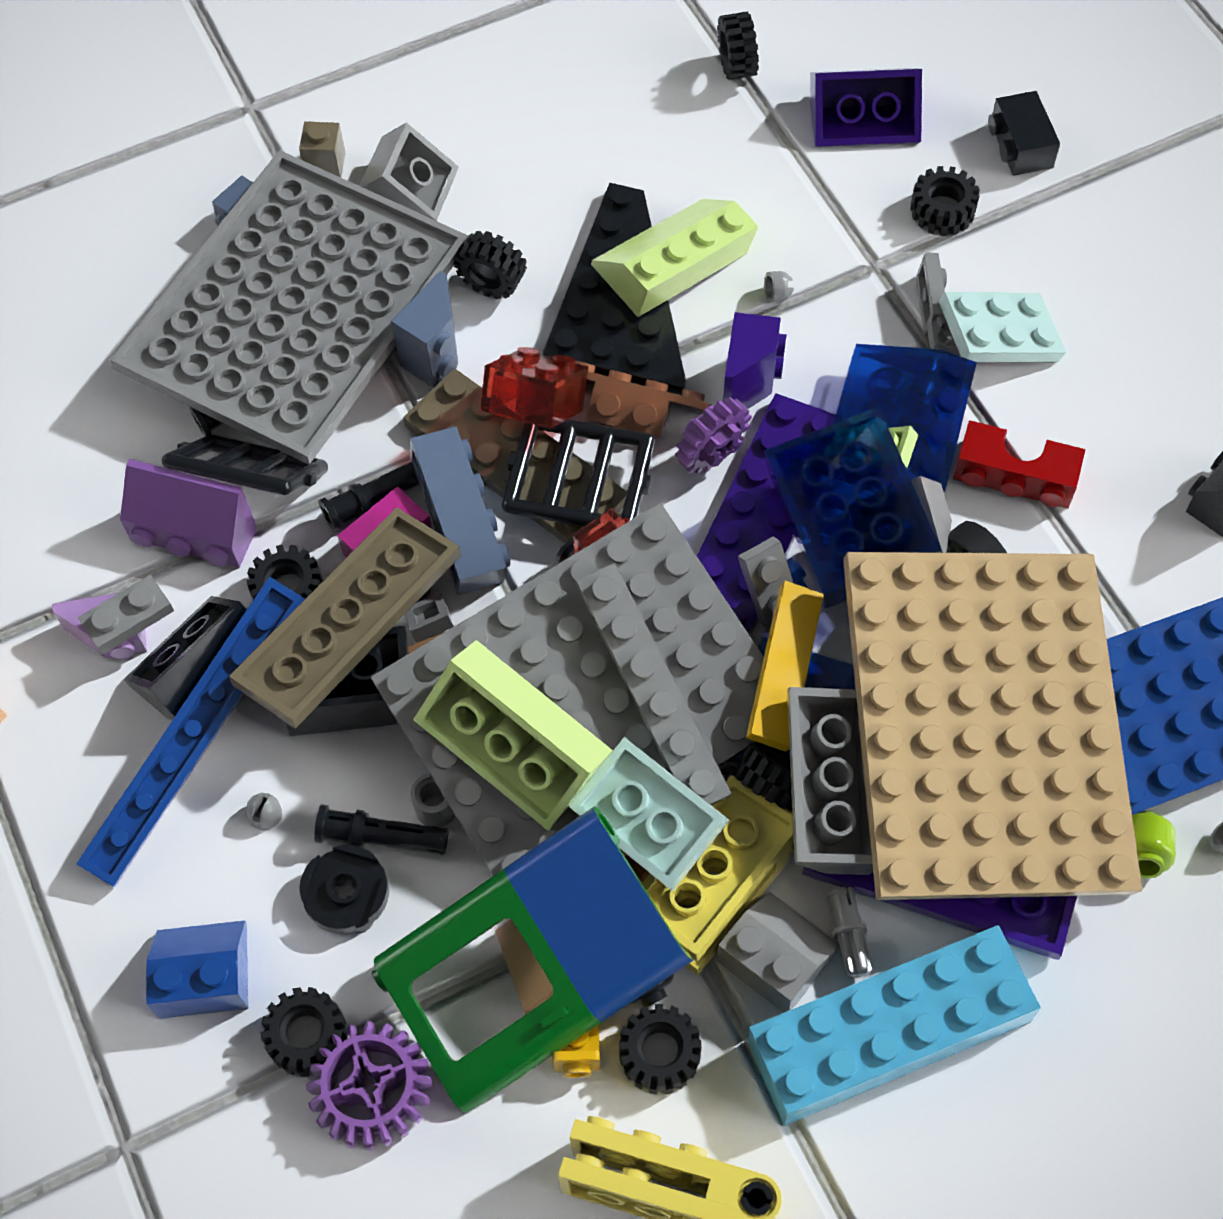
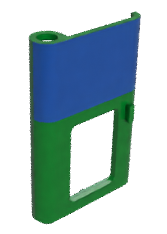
M596 806L374 957L375 968L372 969V976L375 982L384 992H389L447 1094L463 1113L470 1112L553 1056V1052L562 1050L693 961L689 953L678 942L617 846L620 841L616 832ZM509 918L516 925L552 984L553 994L548 1000L461 1059L453 1060L412 992V984L415 980L498 923Z

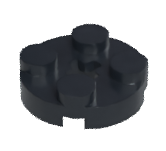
M355 845L333 847V851L327 852L321 857L318 855L312 859L302 874L299 892L304 909L309 918L325 931L335 934L366 932L371 928L373 922L380 917L387 905L389 884L386 872L374 854L362 847ZM346 880H351L352 887L355 889L354 894L347 896L346 899H339L338 893L333 890L335 885L343 886Z

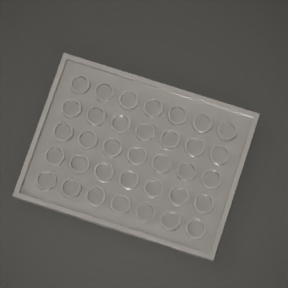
M279 150L111 357L110 363L114 370L310 465L395 348L396 344L391 321L440 271L446 275L454 266V259L468 235Z
M661 502L371 676V680L492 876L577 819L580 815L569 807L549 831L546 830L413 720L450 660L477 640L610 749L614 750L625 737L668 771L576 586V580L613 563L616 564L717 766L722 765L744 751L750 742H756L747 739L746 735L764 657Z

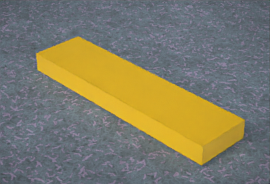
M786 580L780 585L747 730V739L785 752L790 749L787 689L789 687L805 686L824 594Z

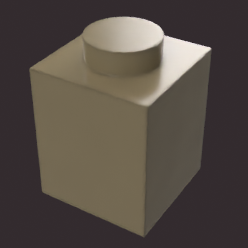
M304 121L299 145L301 160L338 177L342 176L346 153L340 123Z

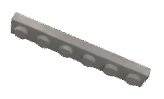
M613 563L576 580V586L669 773L710 805L730 797L732 793L616 564Z

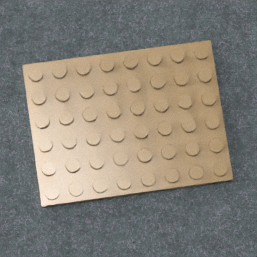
M847 552L843 558L876 900L1137 894L1143 891L1094 554Z

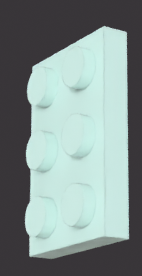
M945 292L938 301L963 362H1059L1066 354V350L1040 293Z
M625 737L569 804V807L580 816L596 806L616 832L620 841L617 846L671 891H674L729 822L724 815Z

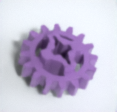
M728 397L724 403L718 400L715 405L708 406L704 409L703 414L691 419L687 424L685 431L682 433L685 438L676 445L679 449L675 453L677 461L690 474L693 471L699 474L703 469L709 471L711 467L718 466L724 458L731 453H735L741 446L744 439L742 433L750 428L748 424L752 419V416L749 414L750 411L737 398L733 400L731 397Z

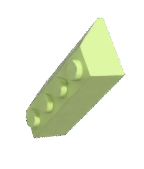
M701 199L593 259L591 265L636 316L639 317L746 255L759 226L736 201Z
M477 640L450 660L413 719L548 831L569 808V804L613 751Z

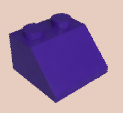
M734 312L724 378L723 403L728 397H731L733 400L737 398L749 409L772 394L774 379H782L787 334L780 333V317Z

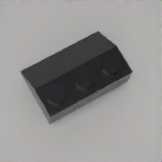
M210 596L123 680L162 715L172 721L247 609L240 601Z
M392 627L296 729L285 722L289 735L297 736L397 725V720L371 680V676L409 654L406 627Z

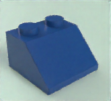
M245 920L157 930L146 959V1005L159 1019L249 1009L247 923Z

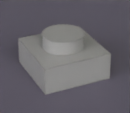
M441 592L415 603L405 614L410 633L416 643L454 627L448 605Z

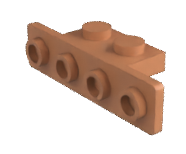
M573 360L572 367L561 365L560 372L565 375L595 382L586 419L621 429L650 433L655 438L662 439L671 402L702 411L708 406H712V404L704 402L705 394L683 389L680 396L667 392L669 385L646 379L645 386L630 382L632 375L610 370L608 376L594 373L596 366Z

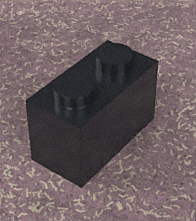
M1037 90L996 98L993 112L988 117V127L991 135L996 136L1001 159L1004 163L1007 162L1012 175L1054 168L1061 143Z

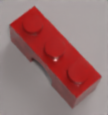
M971 420L968 421L953 476L954 480L962 481L972 487L982 486L1002 491L1004 494L1012 497L1021 496L1041 501L1047 506H1061L1069 509L1077 489L1086 449L1047 439L1042 454L1038 458L1031 461H1022L1011 456L1006 450L1005 438L1007 429Z

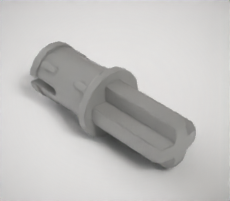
M845 887L831 890L827 893V899L835 927L832 936L833 939L839 941L846 974L851 978L867 976L872 971L864 934L867 933V927L861 923L854 888L848 887L845 890Z

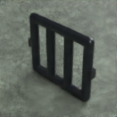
M530 413L525 418L517 450L510 453L508 460L510 475L501 504L502 510L509 514L612 532L638 516L643 494H648L651 475L647 474L655 445V438L650 433ZM538 430L561 434L543 503L520 499ZM576 437L599 440L582 510L559 506ZM615 443L638 447L621 517L598 513Z
M214 434L207 435L191 443L181 442L177 444V449L164 454L161 459L162 465L168 469L279 495H288L304 485L311 487L316 484L318 477L328 471V464L322 459L314 458L311 464L308 465L275 448ZM212 450L223 452L207 461L196 459V457ZM247 459L261 461L245 470L232 467ZM284 467L298 470L283 479L269 476Z

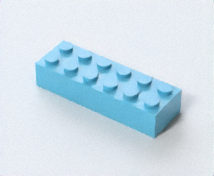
M999 925L750 1026L747 1044L783 1125L786 1126L1031 1023L1041 1009V1006Z

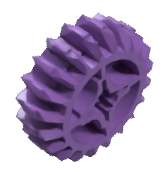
M368 1021L364 1027V1034L359 1035L355 1026L349 1025L347 1028L349 1039L342 1041L339 1036L333 1034L331 1040L337 1047L332 1052L327 1048H319L321 1055L326 1058L324 1065L317 1063L310 1065L309 1071L311 1074L320 1079L306 1084V1090L310 1094L318 1095L308 1105L312 1112H321L316 1119L320 1128L332 1125L329 1136L334 1141H337L346 1133L345 1144L353 1149L358 1144L360 1137L363 1136V1144L366 1150H373L375 1136H380L384 1145L388 1147L392 1145V1138L389 1132L397 1129L403 1138L409 1135V1131L403 1123L407 1118L413 1123L419 1124L422 1117L414 1109V1106L426 1107L430 1104L429 1097L419 1092L433 1086L431 1077L421 1075L430 1068V1064L426 1058L417 1059L422 1052L417 1042L407 1046L409 1035L404 1030L393 1038L391 1024L385 1023L379 1034H376L374 1023ZM367 1053H386L398 1059L402 1064L393 1068L391 1064L376 1066L370 1062ZM353 1059L354 1069L348 1079L339 1083V1088L334 1089L338 1074ZM364 1068L367 1069L369 1075L376 1082L374 1084L377 1089L373 1091L376 1100L375 1104L370 1095L363 1089L365 1087L363 1081L366 1079ZM406 1080L402 1097L394 1108L387 1113L385 1106L387 1096L391 1091L400 1088V1082ZM347 1103L349 1106L355 1104L366 1105L373 1119L357 1120L341 1113L336 1106Z

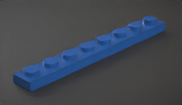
M269 576L76 863L78 866L115 888L244 695L243 692L232 685L229 676L305 598Z

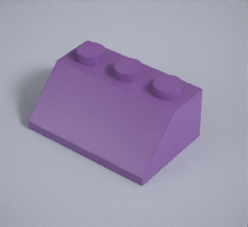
M132 459L128 460L125 470L120 520L132 542L142 547L154 545L166 548L171 553L181 557L193 555L204 558L215 566L223 567L227 564L240 568L257 530L242 487Z

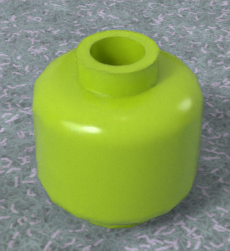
M1142 811L1132 814L1140 875L1141 878L1150 879L1156 878L1163 872L1168 871L1175 863L1176 831L1172 823L1163 816L1151 811Z

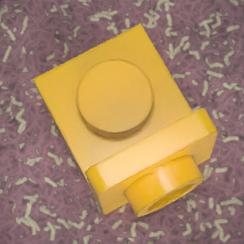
M599 1025L562 1050L553 1052L555 1072H563V1076L568 1078H584L590 1076L591 1071L600 1070Z

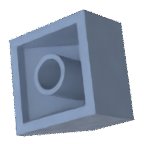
M440 271L391 321L400 366L432 387H435L454 368H457L459 363L447 275Z

